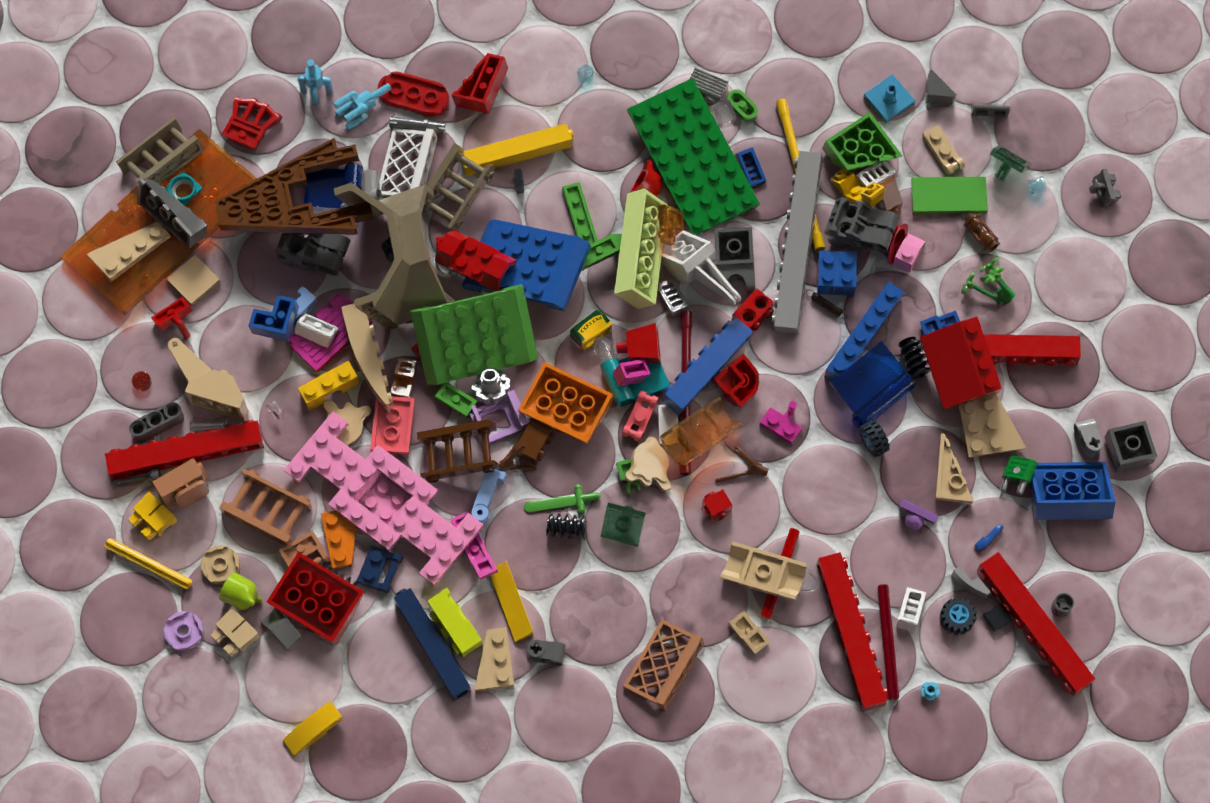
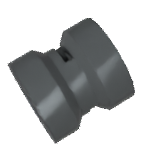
M1067 593L1058 594L1051 605L1053 613L1059 617L1067 616L1074 607V599Z

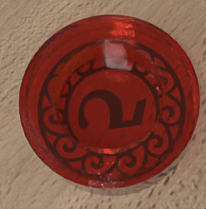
M139 371L132 377V385L138 391H146L152 384L151 377L147 372Z

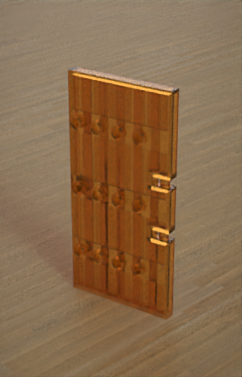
M200 129L193 135L199 139L204 151L161 185L166 188L175 176L184 171L203 187V190L185 207L191 209L193 214L206 223L207 231L204 239L188 248L161 225L170 234V238L111 282L89 260L87 253L158 222L137 204V185L117 204L119 209L116 212L111 209L60 256L70 268L124 316L219 228L214 201L257 179ZM181 184L176 188V195L179 198L186 197L192 192V188L188 184Z

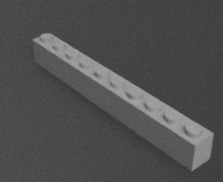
M799 151V157H795L794 168L797 171L796 175L793 174L792 176L794 191L790 192L789 202L792 205L791 209L787 211L789 226L785 227L784 237L787 240L786 244L782 246L784 261L780 262L779 272L782 275L781 279L777 281L779 296L775 297L774 308H777L776 315L773 314L772 326L775 327L777 333L799 334L823 163L822 153Z

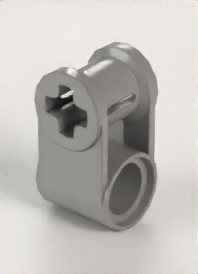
M1091 418L1074 423V432L1080 442L1083 453L1090 458L1098 456L1103 447V440L1098 431L1096 421Z

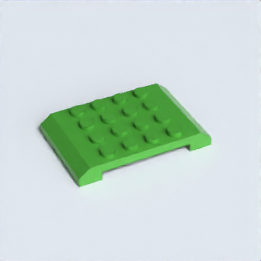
M522 284L438 306H427L410 310L427 385H438L479 375L487 369H494L496 371L538 359Z

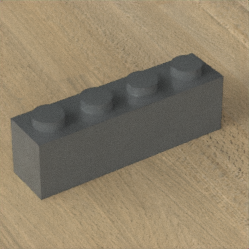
M139 179L137 204L188 248H191L206 237L207 225L204 220L199 219L193 214L191 209L186 208L178 198L173 197L164 186L159 185L154 180Z

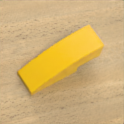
M329 701L300 723L283 741L293 756H296L325 736L327 731L343 721V718L332 701Z

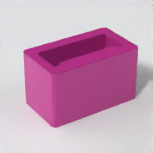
M642 359L620 363L613 371L618 386H625L643 382L650 375V371L645 360Z

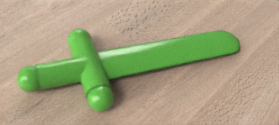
M576 484L574 486L575 494L528 501L525 503L524 509L527 512H536L577 505L578 512L583 514L585 512L584 502L599 500L601 495L598 492L583 494L582 486Z

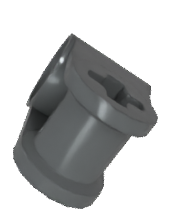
M532 640L527 646V657L532 662L562 666L566 645L560 642ZM534 648H538L537 654L533 653Z

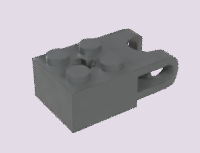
M752 227L714 229L716 268L729 283L733 280H741L745 284L746 292L752 294L755 291Z

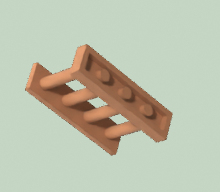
M243 468L241 472L246 480L232 502L229 504L224 501L219 507L221 513L284 546L292 543L290 530L303 508L311 512L313 508L310 500L303 495L298 497L259 477V473L252 469L248 471ZM252 483L263 487L250 510L246 512L240 510L239 505ZM271 491L279 495V498L266 520L263 519L261 521L256 518V513ZM286 500L296 504L284 527L280 529L273 527L272 523Z

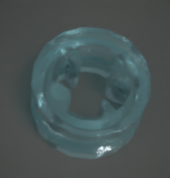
M589 65L579 67L577 71L578 79L583 83L591 82L594 79L593 68ZM585 71L586 73L587 71H589V76L586 77L585 75V77H583L582 72Z

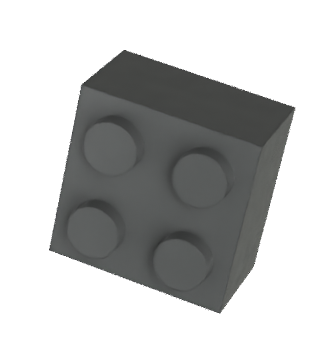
M1146 421L1108 429L1104 436L1116 472L1153 464L1157 458Z

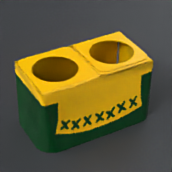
M599 308L570 330V338L585 351L611 332L613 324Z

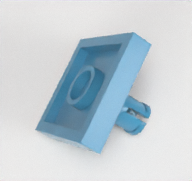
M893 74L864 93L863 96L885 123H888L914 105L916 101Z

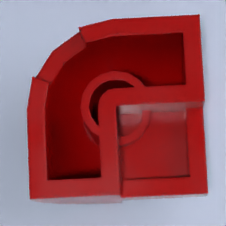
M744 354L733 360L712 379L723 392L722 396L738 408L743 406L759 390V373Z

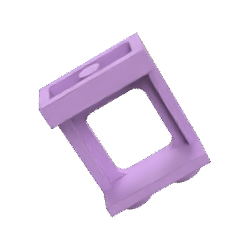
M515 390L507 392L505 400L497 404L492 402L476 408L475 405L471 406L472 413L470 417L472 422L481 421V417L501 409L507 415L511 425L510 428L490 435V445L524 432L529 424L526 416L518 412L521 404Z

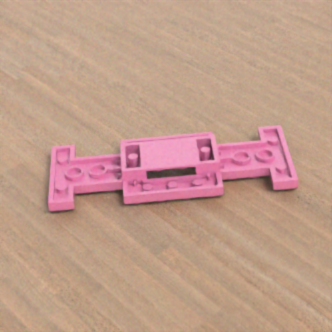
M333 411L284 468V472L300 483L311 469L316 471L339 489V492L328 503L331 508L389 552L400 538L407 540L430 558L428 563L419 572V575L433 586H436L482 530L484 524L468 513L460 524L454 527L428 507V504L437 495L438 490L379 445L364 459L340 441L338 437L349 424ZM382 474L389 478L391 481H393L395 484H397L399 487H401L403 490H405L408 494H406L404 491H402L400 488H398L396 485H394L392 482H390L388 479L382 476Z

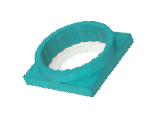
M183 171L178 176H175L165 189L186 206L203 190V187ZM181 184H188L191 186L192 192L186 197L179 198L176 195V188Z

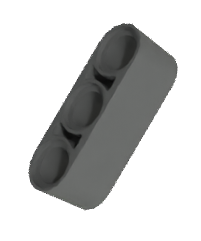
M170 402L134 420L129 425V431L135 441L145 442L181 423L184 419L183 411L178 403ZM172 411H178L177 415L170 416V413ZM157 419L161 420L158 425L152 424ZM137 429H143L142 433L135 434Z

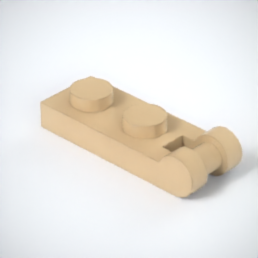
M939 125L923 132L924 140L947 175L954 173L956 169L960 170L965 167L964 161L958 156Z

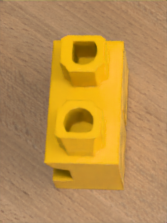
M150 492L133 507L134 513L128 519L135 528L139 527L143 522L147 524L141 533L148 541L156 535L161 537L163 531L170 525L173 526L178 522L175 515Z

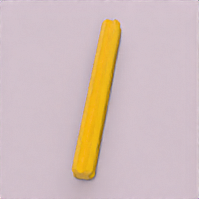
M109 538L104 545L105 549L185 590L189 589L192 584L191 579L112 538Z

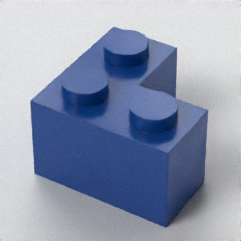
M277 295L272 312L253 309L248 325L251 333L289 342L299 309L296 299Z

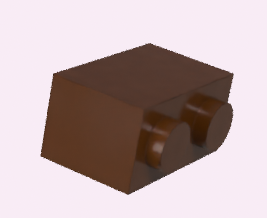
M531 418L514 450L516 451L523 444H526L527 447L517 457L534 465L537 464L538 460L542 461L546 453L544 450L546 445H550L554 439L553 428Z

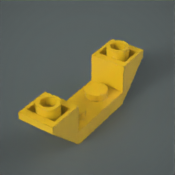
M844 169L838 171L835 176L830 178L831 183L853 204H856L858 200L874 207L883 200L886 191L884 186L875 182L869 184L866 188L860 186L854 173Z

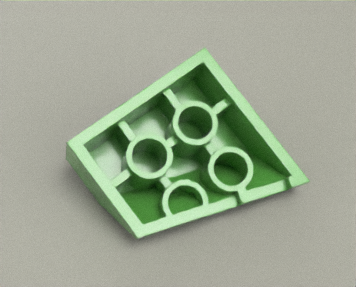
M870 112L827 139L822 147L832 163L846 171L902 157V154Z

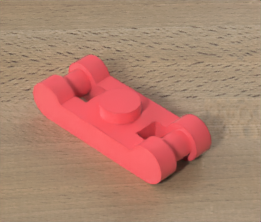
M640 391L630 417L622 431V436L634 438V441L638 443L641 441L659 397L654 395L651 397L647 395V392ZM643 402L649 403L648 409L642 407ZM632 426L639 427L638 431L632 430Z

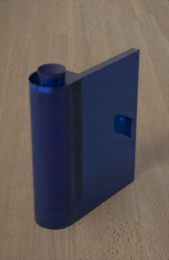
M882 341L830 382V385L852 410V422L857 428L872 420H876L916 386L912 377Z

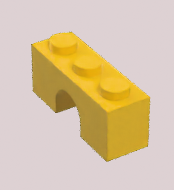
M347 361L298 387V391L307 409L311 411L324 404L325 399L331 393L338 390L344 393L359 385V380L350 362Z

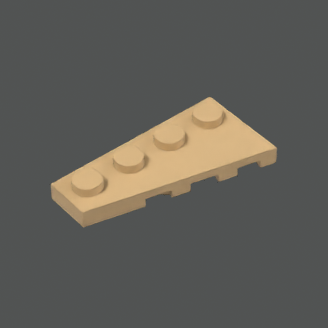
M155 222L87 253V257L112 282L169 239L170 234L159 222Z

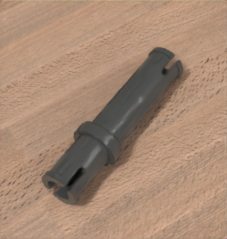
M390 117V121L397 123H389V128L417 131L434 129L435 133L445 134V129L438 128L446 127L445 122H431L429 119L423 121Z

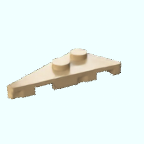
M941 433L935 500L972 504L973 496L970 495L967 488V482L962 476L959 463L950 448V442L945 434Z

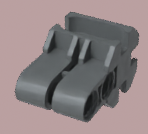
M841 197L835 201L825 229V235L829 236L828 242L837 248L843 249L844 245L851 247L852 251L856 252L864 249L887 252L899 216L891 211L872 208L863 201L857 200L856 204H851L848 198Z
M282 233L276 248V254H279L277 257L279 261L291 267L293 264L299 265L301 270L304 271L317 270L330 275H338L344 260L343 257H345L351 242L348 237L340 234H310L306 238H302L305 236L303 233Z

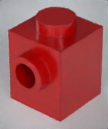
M724 489L716 493L710 492L705 495L701 510L705 517L710 518L711 522L716 519L719 521L732 511L733 505Z

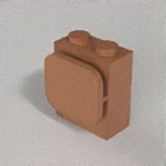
M194 458L153 481L157 492L168 509L175 505H178L180 509L186 508L209 493V485L206 481L209 477L201 462L196 463Z

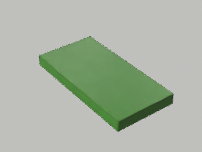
M986 177L911 178L913 214L988 212Z

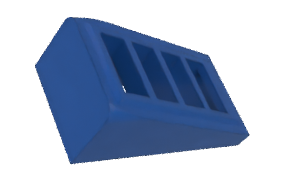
M753 147L734 155L751 187L767 182ZM750 157L749 160L743 161V158ZM753 163V166L746 168L745 165ZM756 169L757 172L749 175L748 171ZM759 175L760 179L751 181L752 177Z

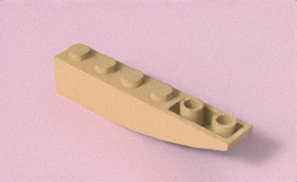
M355 304L343 306L341 309L357 365L375 397L386 411L389 412L391 411L390 404H393L391 392H386L385 387L389 386L387 376H382L381 370L384 369L382 358L378 359L377 357L380 349L378 341H373L372 336L376 335L373 324L369 325L368 319L372 318L357 309Z

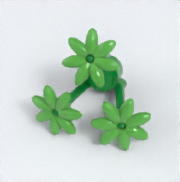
M1000 257L994 258L980 269V272L986 268L989 270V274L983 278L985 280L984 284L997 282L1000 285V288L996 291L997 296L975 285L976 283L972 281L975 276L974 272L966 279L967 283L963 285L961 294L967 291V288L975 289L992 298L998 304L1003 302L1005 305L1016 295L1001 277L1000 273L1004 268H1000V266L995 267L993 264Z

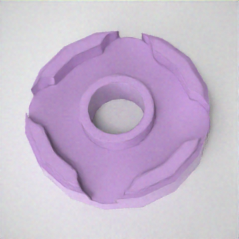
M182 611L168 618L163 633L170 647L178 651H187L199 645L203 638L204 629L202 622L195 614ZM181 627H188V634L185 636L178 634Z

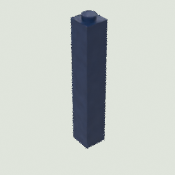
M412 589L398 591L396 596L393 597L395 604L452 699L456 701L470 693L471 687Z

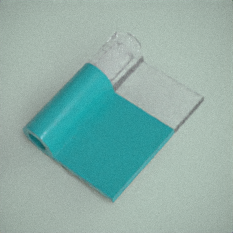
M626 334L611 341L608 338L599 337L592 344L593 351L617 407H624L636 402L641 390L647 392V395L650 396L666 389L670 384L661 363H646L650 375L643 382L618 386L613 371L620 363L630 362L628 353L617 354L616 343L626 342Z

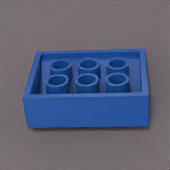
M1106 462L1038 463L1030 482L1032 509L1035 520L1113 519L1116 501Z

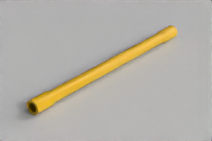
M779 99L776 101V106L782 121L794 167L795 157H799V149L790 119L787 100ZM815 213L812 242L814 250L819 252L825 250L826 247Z

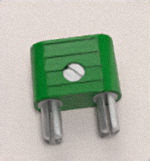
M1010 456L1002 475L1003 481L1000 490L1006 491L1009 482L1020 483L1016 492L1022 495L1026 485L1030 484L1038 463L1033 459Z

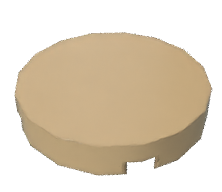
M224 545L208 549L200 562L204 577L209 582L217 585L224 584L233 572L239 573L240 560L236 552Z

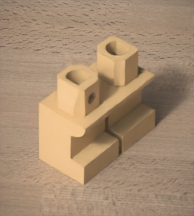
M233 607L216 623L217 628L211 634L212 639L218 645L225 638L230 641L223 648L230 657H233L239 651L243 654L250 644L260 639L258 632Z

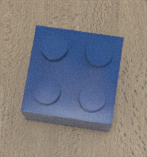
M819 251L817 258V294L854 296L857 277V252Z

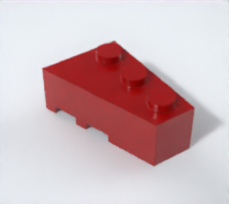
M487 53L473 69L474 72L468 79L465 78L461 87L451 94L455 106L485 114L490 113L508 71L505 57Z

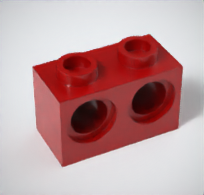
M756 288L732 314L731 322L737 317L752 331L756 332L762 324L761 321L764 318L768 319L774 312V302ZM762 304L765 307L763 309H759L756 307V305ZM750 317L752 321L746 322L743 318Z

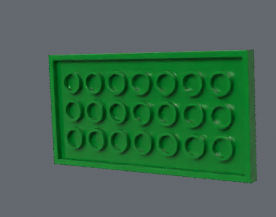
M693 78L627 108L628 115L691 234L698 236L760 206L753 189Z

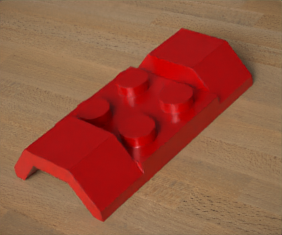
M455 230L446 233L437 247L435 256L437 264L495 292L500 290L501 279L508 268L517 263V260L501 253L499 250Z

